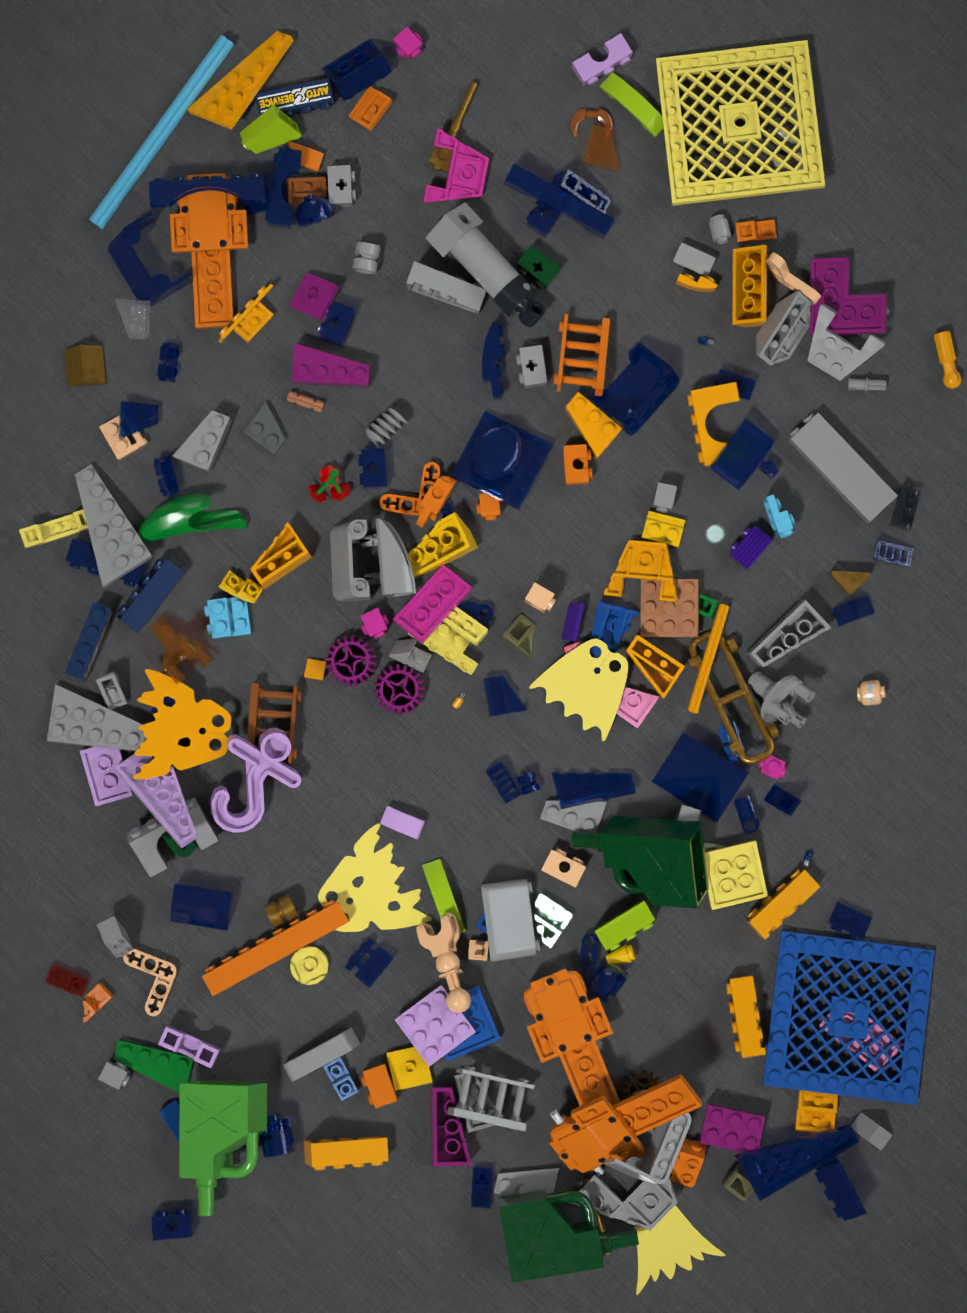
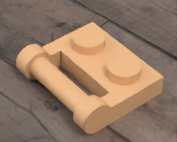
M130 410L123 412L100 426L118 460L148 444L146 438L142 437L131 418ZM123 421H125L136 440V443L133 445L120 425Z

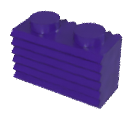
M754 526L752 529L748 527L742 534L744 539L740 543L736 541L729 549L732 552L729 556L746 571L773 541L757 526Z

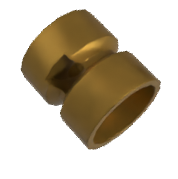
M289 894L279 898L277 903L272 901L264 905L267 916L274 928L283 924L285 919L290 921L299 916Z

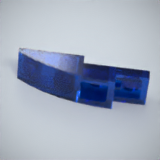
M493 321L489 328L482 355L483 383L491 382L493 401L501 400V394H504L503 383H499L498 376L501 375L500 364H496V362L503 361L502 356H506L505 346L500 344L499 338L503 337L502 327L497 325V321Z

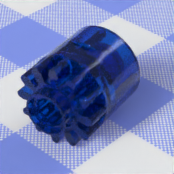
M281 1113L267 1116V1130L259 1135L263 1157H274L296 1151L290 1117L283 1118Z

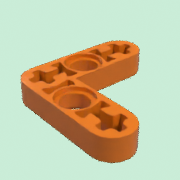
M429 462L424 466L419 498L385 494L380 499L381 508L386 512L419 517L421 513L418 510L421 499L426 495L423 489L428 484L434 485L432 481H424L425 478L429 479V472H426V470L434 466L437 473H433L432 480H437L440 477L439 465L435 462ZM391 498V502L397 503L396 499H400L399 510H395L396 505H390L389 508H386L383 501ZM406 500L411 501L413 504L412 509L409 511L402 509V503Z

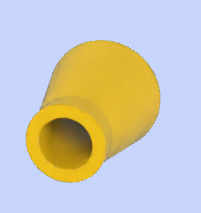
M625 944L606 954L609 965L632 963V960L636 959L632 945L627 946Z

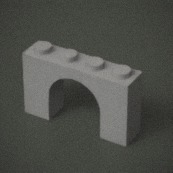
M195 797L191 800H186L185 803L197 834L195 840L201 850L218 842V838ZM156 818L150 819L140 827L133 828L126 834L129 844L150 878L167 869L165 860L157 848V841L166 830Z

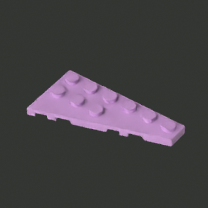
M132 755L115 767L116 772L182 849L195 840L197 834L173 766L171 765L170 771L166 775L150 779H134L133 776L141 772L140 767L150 763L155 757Z

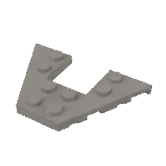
M653 1129L636 1136L646 1149L654 1132ZM596 1174L579 1190V1192L585 1194L592 1201L595 1212L626 1221L632 1225L641 1226L650 1231L678 1203L670 1177L662 1184L643 1181L624 1201ZM568 1202L571 1205L574 1204L580 1206L578 1203Z

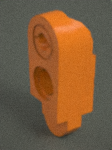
M442 476L436 480L433 487L430 486L420 503L418 512L421 514L416 525L423 528L429 518L435 521L455 488L457 480L450 476Z

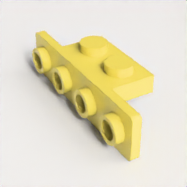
M443 622L423 643L429 650L441 655L446 661L453 663L463 672L470 675L473 674L478 666L477 662L463 654L470 641Z

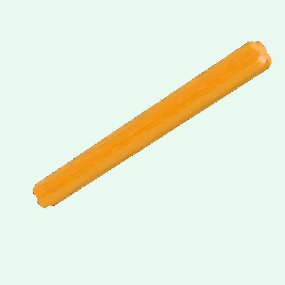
M720 604L688 706V711L694 714L698 713L728 615L729 606L725 604Z

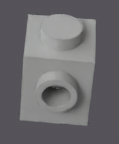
M658 482L653 507L656 508V511L667 513L668 510H672L677 486Z
M108 1061L98 1080L119 1090L122 1086L126 1087L130 1079L128 1074L130 1071L126 1069V1065L118 1061L116 1063Z

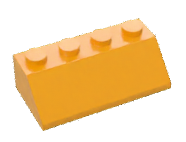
M767 245L733 249L732 325L748 328L762 326L766 322Z

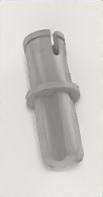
M868 377L866 379L849 378L848 390H862L865 392L868 390L884 391L887 386L885 380H869Z

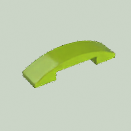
M613 72L599 86L613 100H617L642 123L641 125L654 137L664 129L662 115L634 88Z
M437 859L422 865L440 918L444 914L452 913L457 919L460 933L465 932L466 930L441 860Z

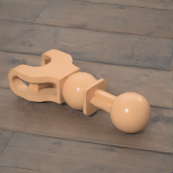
M447 913L440 919L441 930L437 935L434 933L432 926L427 923L419 924L416 930L420 944L424 948L429 949L433 957H437L436 968L441 973L439 978H446L450 990L446 997L448 1008L455 1013H462L469 1008L471 997L466 990L460 987L457 974L463 972L458 970L460 960L454 953L457 952L456 943L460 937V928L455 915Z

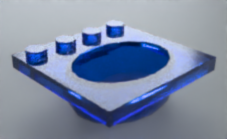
M484 411L453 469L451 477L520 510L553 444Z

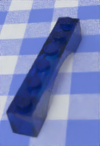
M513 164L503 183L521 194L556 209L604 239L614 221V218L516 164Z
M251 174L249 177L231 175L230 178L211 176V179H203L201 176L192 177V180L175 177L169 181H165L164 178H155L154 181H149L151 208L172 207L184 197L202 191L228 193L241 199L246 204L266 203L265 178L261 177L260 174Z

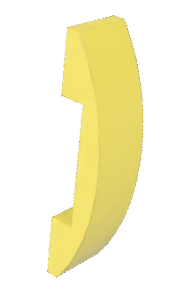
M82 509L52 521L20 529L19 533L24 547L29 548L87 530L88 526L84 510Z

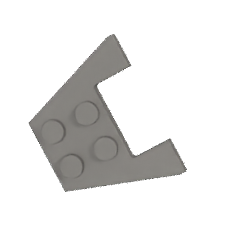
M822 303L818 312L808 362L841 381L884 347L886 342L872 333L861 349L828 329L837 311Z

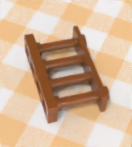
M251 683L247 741L257 746L256 738H259L267 730L257 726L258 719H261V717L291 719L290 731H283L290 738L291 751L288 756V763L293 764V760L297 759V748H294L297 702H301L302 691H298V686L293 687V692L268 691L260 688V684ZM259 699L292 700V711L262 709V707H259Z

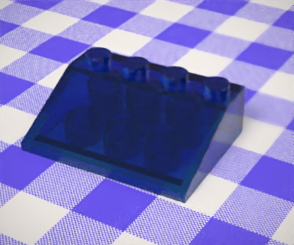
M683 732L652 782L718 822L749 773Z

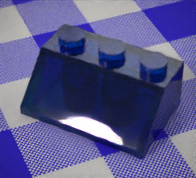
M368 39L322 68L343 101L353 98L357 93L369 88L373 83L385 78L392 72L384 54L371 39Z
M175 883L170 921L228 931L234 892Z
M833 1157L815 1167L817 1172L814 1175L819 1184L823 1182L826 1188L823 1192L828 1201H833L835 1207L832 1209L837 1218L841 1217L843 1221H847L867 1213L839 1159Z

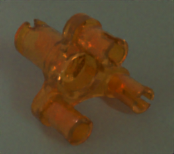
M165 618L159 619L162 623L161 625L157 621L151 625L150 631L165 647V655L160 668L174 680L175 684L182 683L186 678L176 667L184 659L188 658L192 661V657H194L203 668L208 667L213 661L203 650L200 642H191L186 634L179 635Z

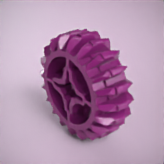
M354 635L351 636V641H348L347 636H344L345 642L343 643L339 638L337 639L339 644L337 647L335 644H331V647L334 648L333 652L327 650L331 658L325 657V661H331V664H327L325 667L327 669L332 668L328 672L329 676L334 673L336 674L333 681L341 678L339 684L343 685L344 681H347V687H350L351 681H354V686L357 687V680L360 679L361 683L364 684V676L368 679L371 678L367 674L368 671L375 672L370 666L377 665V662L371 661L372 658H376V654H369L374 649L373 647L366 649L369 642L366 641L362 645L361 637L355 642ZM350 646L361 648L366 655H353ZM345 647V657L335 662L337 653ZM348 652H350V656H353V659L356 658V662H353V671L349 664L346 665L344 663L349 659ZM363 661H367L363 672L357 675L356 666ZM348 667L351 677L343 676L336 668Z
M396 664L397 670H393V667L390 665L389 669L391 672L387 673L383 669L382 672L385 676H377L381 682H374V685L379 686V689H374L373 692L380 694L375 697V700L382 699L378 706L387 705L384 711L387 712L391 708V715H394L395 711L399 710L398 714L402 716V710L404 709L408 715L410 714L409 707L414 711L416 710V707L413 705L415 702L421 705L417 698H424L423 694H419V691L425 690V687H419V684L424 683L423 679L416 680L420 676L419 673H416L414 676L412 675L414 668L407 672V665L403 666V670H400V664ZM396 674L405 675L399 683H394L388 679ZM410 678L415 684L414 696L406 690V685ZM384 684L392 689V696L389 701L384 697ZM391 684L397 687H400V685L403 684V690H405L404 692L408 694V696L402 693L396 695L394 693L396 690H394V687L391 686ZM399 697H405L410 700L409 703L402 706L393 705Z

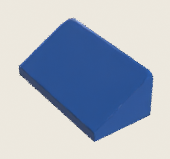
M174 1100L162 1108L159 1113L179 1142L180 1105L177 1100Z

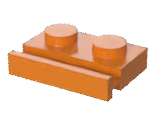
M369 86L348 117L372 132L393 103V100L372 86Z

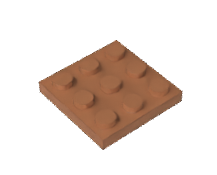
M641 579L640 637H699V579H674L678 603L659 600L662 581Z

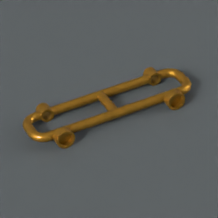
M711 631L695 637L689 644L691 658L688 661L692 669L697 668L698 673L702 660L697 653L696 647L698 644L709 640ZM721 634L720 648L740 689L719 698L709 677L706 689L732 742L728 744L732 754H737L740 760L746 764H755L772 755L775 748L773 739L780 735L774 722L766 725L761 718L760 711L732 653L739 651L734 638L730 637L725 640ZM744 696L767 744V749L764 752L753 757L745 754L743 746L723 705Z

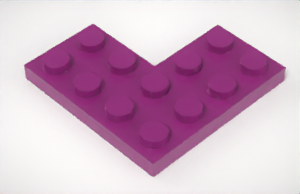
M849 257L811 259V288L821 295L815 305L811 303L810 307L811 336L814 334L819 308L822 303L837 311L828 326V329L837 335L886 333L887 295H850Z

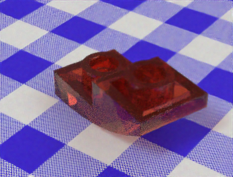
M54 964L51 965L45 979V983L79 997L83 996L89 981L86 977Z

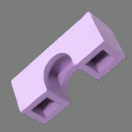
M621 33L605 42L604 49L608 54V58L605 61L597 62L587 53L572 62V69L583 86L587 84L590 86L599 80L598 77L603 74L607 76L615 70L616 66L620 64L624 66L631 61L630 58L633 52Z
M169 1025L166 1026L158 1045L169 1050L187 1055L194 1059V1061L209 1068L214 1066L221 1050L212 1044Z

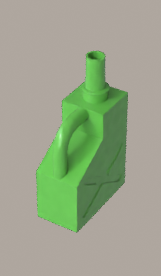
M226 1081L180 1083L179 1178L196 1179L195 1187H198L199 1216L214 1215V1187L218 1186L217 1179L245 1177L255 1168L258 1159V1136L267 1130V1083ZM246 1144V1160L244 1164L233 1166V1152Z

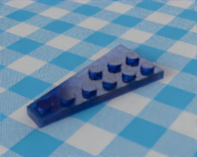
M847 1124L734 1156L758 1199L762 1201L860 1141L852 1126Z

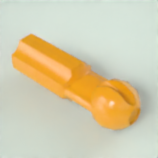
M950 331L934 334L939 362L943 365L944 369L943 383L949 389L957 388L961 384L962 377L956 370V356Z

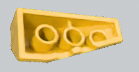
M455 512L438 521L429 534L422 538L423 540L417 547L408 553L414 579L478 548L470 529Z

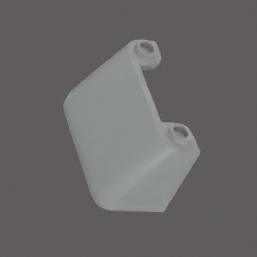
M354 520L334 526L331 530L332 592L338 601L371 600V590L369 589L368 582L363 578H353L352 544H360V539L369 534L367 520Z
M527 878L481 884L491 962L537 955L536 951H540L539 939L535 940L529 898V894L533 893L531 882H527Z

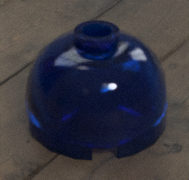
M314 194L303 197L304 201L296 209V219L299 228L321 222L325 217L329 219L335 216L331 203L326 198L315 197Z
M606 964L601 968L597 967L591 974L593 976L591 989L601 1001L606 1003L610 1001L607 997L611 994L615 996L626 981L624 975H628V973L616 964Z

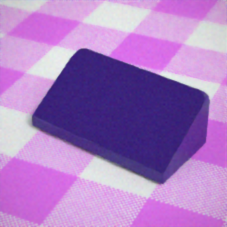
M569 603L562 634L563 640L577 641L584 608L583 603Z

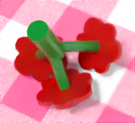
M332 465L319 470L321 476L319 480L321 483H324L321 488L316 484L308 486L311 497L319 503L327 500L325 497L326 492L324 491L326 487L335 486L330 489L331 499L342 501L350 494L349 484H338L340 470L333 468Z

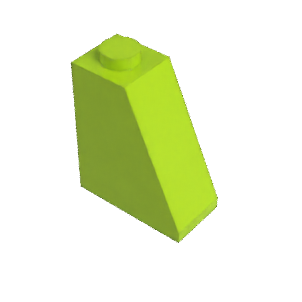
M275 105L271 106L240 132L241 143L246 150L250 149L255 154L302 136L297 123Z

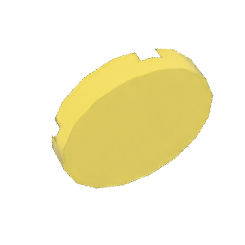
M311 946L303 947L295 952L290 963L291 973L294 978L306 985L317 984L324 979L329 966L324 952L317 947Z

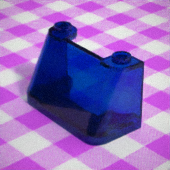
M640 342L629 351V361L631 363L607 390L603 388V395L595 396L594 390L588 398L592 404L618 424L629 436L639 431L673 393L680 381L671 365Z

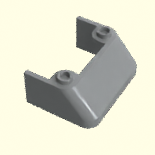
M640 1090V1091L633 1092L632 1096H634V1095H636V1094H638V1093H640V1092H642V1091H644V1090ZM686 1113L655 1127L647 1147V1153L643 1156L642 1160L637 1157H631L624 1163L613 1158L605 1160L604 1164L630 1177L655 1184L665 1183L669 1179L691 1125L690 1114Z

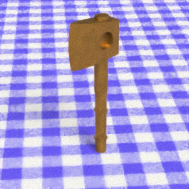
M471 82L468 90H466L467 93L447 134L451 137L456 138L462 120L478 87V84L475 82ZM435 147L428 161L433 165L432 168L438 171L442 170L448 174L452 150Z

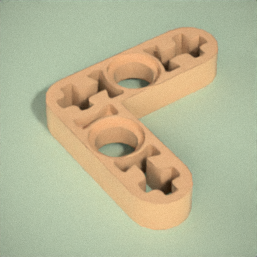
M774 252L771 253L766 261L773 277L792 291H800L815 305L821 298V295L792 275L782 257Z
M134 949L128 954L135 952L137 958H141L142 955L145 956L141 962V967L138 966L139 961L137 960L129 962L130 958L127 955L123 956L124 962L131 967L156 976L145 1004V1011L150 1016H157L164 1008L177 975V967L171 962ZM147 959L155 961L154 969L149 970L145 967ZM159 962L163 963L161 965L163 968L171 966L173 974H169L167 977L165 976V971L159 970V974L156 973V970L159 968ZM158 984L166 986L165 994L159 995L156 992ZM152 995L157 998H163L162 1002L158 1000L157 1007H159V1010H155L154 1013L151 1012L149 1004H153L156 999L152 998Z

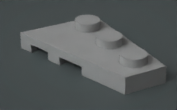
M546 801L540 819L576 832L596 833L607 802Z
M559 1167L498 1173L494 1193L505 1196L545 1190L547 1194L554 1193Z

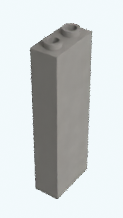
M819 413L815 416L811 414L803 421L806 425L801 429L797 427L790 434L792 438L789 442L868 524L898 495Z

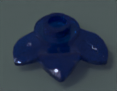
M468 601L458 606L463 612L489 629V621L493 617V610L489 605H478L473 601ZM482 610L487 611L486 617L480 616Z

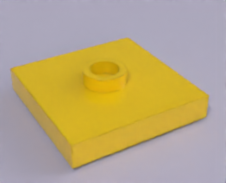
M415 1047L386 1053L395 1091L433 1082L429 1066Z

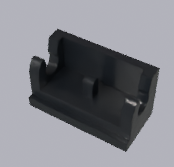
M905 487L899 489L890 526L911 531L920 492Z

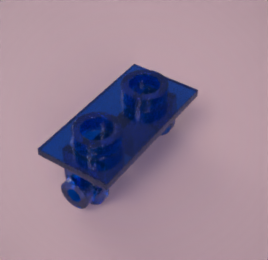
M168 342L160 346L159 360H164L165 364H158V381L166 382L167 380L175 383L178 374L177 362L180 356L179 345Z
M171 455L162 459H154L155 463H153L156 476L162 477V479H158L160 493L163 494V497L179 493L180 490Z

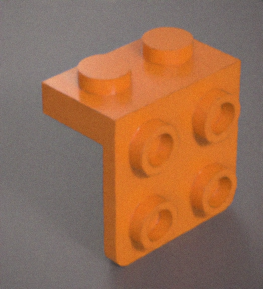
M684 1139L669 1176L672 1182L694 1187L705 1158L706 1145L699 1141Z

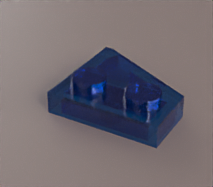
M504 676L483 679L490 717L527 711L525 705L521 703Z

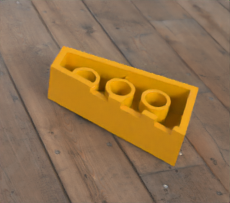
M796 870L790 876L791 881L787 884L782 883L776 889L777 893L773 897L769 895L762 901L763 906L759 910L755 908L747 915L749 917L747 923L762 939L770 936L768 932L777 929L785 917L787 918L792 915L799 904L802 905L820 888L806 870Z
M753 976L728 978L729 983H726L727 995L731 994L732 1002L728 1003L730 1014H734V1021L731 1022L733 1033L737 1035V1041H734L735 1052H739L742 1058L766 1055L765 1048H762L761 1045L763 1034L758 1024L760 1016L758 1007H756L757 998Z
M358 1137L357 1140H353V1138H340L338 1141L320 1139L319 1143L304 1140L305 1164L314 1167V1170H325L326 1166L341 1169L345 1168L347 1164H352V1167H363L364 1163H371L372 1166L383 1165V1162L388 1161L387 1137Z

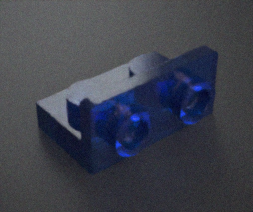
M836 902L827 923L831 924V929L840 933L842 930L849 932L848 937L859 941L860 938L865 939V934L872 917Z

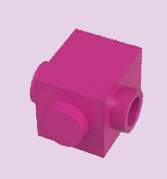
M408 27L393 38L394 45L397 47L395 50L402 58L405 56L407 60L415 59L422 53V38L417 32L413 33Z
M378 608L360 616L364 623L361 625V628L365 635L369 634L370 638L375 637V639L386 635L385 631L388 630L386 626L389 625L385 614H380Z
M770 756L759 762V773L774 780H778L779 777L783 778L787 767H785L786 762Z

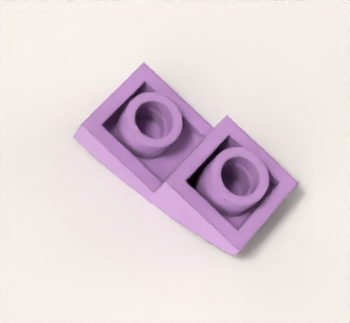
M387 806L380 824L418 839L425 821Z

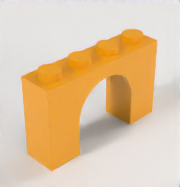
M736 382L689 391L690 395H687L689 407L692 406L693 414H690L692 425H696L697 433H694L695 443L700 446V451L697 452L699 463H703V466L750 458L747 439L718 442L709 436L705 427L707 414L712 408L721 404L740 401Z

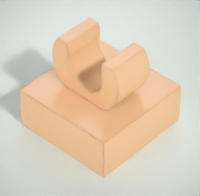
M470 940L468 959L487 961L488 941Z

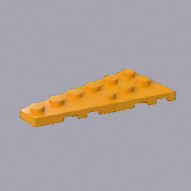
M276 31L187 109L189 113L232 130L293 43V38L290 35Z

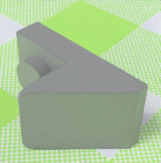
M417 639L396 641L389 657L424 673L432 655L415 647Z
M114 672L96 678L108 709L111 710L127 704L119 678Z

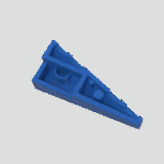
M598 600L591 639H600L607 644L610 652L616 653L622 644L620 640L625 631L628 632L630 630L629 624L634 616H638L639 611L612 602ZM593 646L590 649L591 657L599 658L602 651L600 647ZM594 668V672L596 674H599L601 671L600 668Z

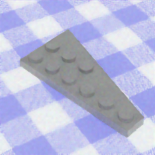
M90 464L76 473L75 477L102 586L105 588L153 557Z
M55 684L47 736L48 742L136 751L147 738L144 736V732L138 729L143 724Z

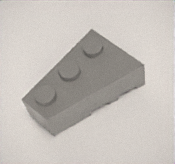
M212 410L173 455L174 459L210 473L232 421L231 418Z

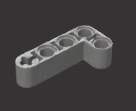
M352 1027L326 1042L283 1064V1067L291 1082L348 1053L359 1046L360 1042Z

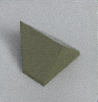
M520 614L503 634V638L533 661L534 628L536 625Z
M746 1153L721 1182L726 1189L743 1202L757 1188L753 1182Z

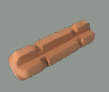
M292 391L288 393V402H296L297 405L309 409L314 408L318 412L323 410L324 403L322 401H314L313 398L301 394L297 395V393Z

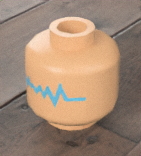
M878 680L862 681L860 686H857L858 701L862 702L864 706L881 704L882 698L886 697L885 686H881Z

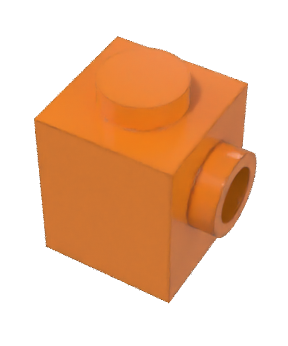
M498 492L479 494L480 502L476 503L477 514H481V518H485L486 521L497 520V517L501 516Z

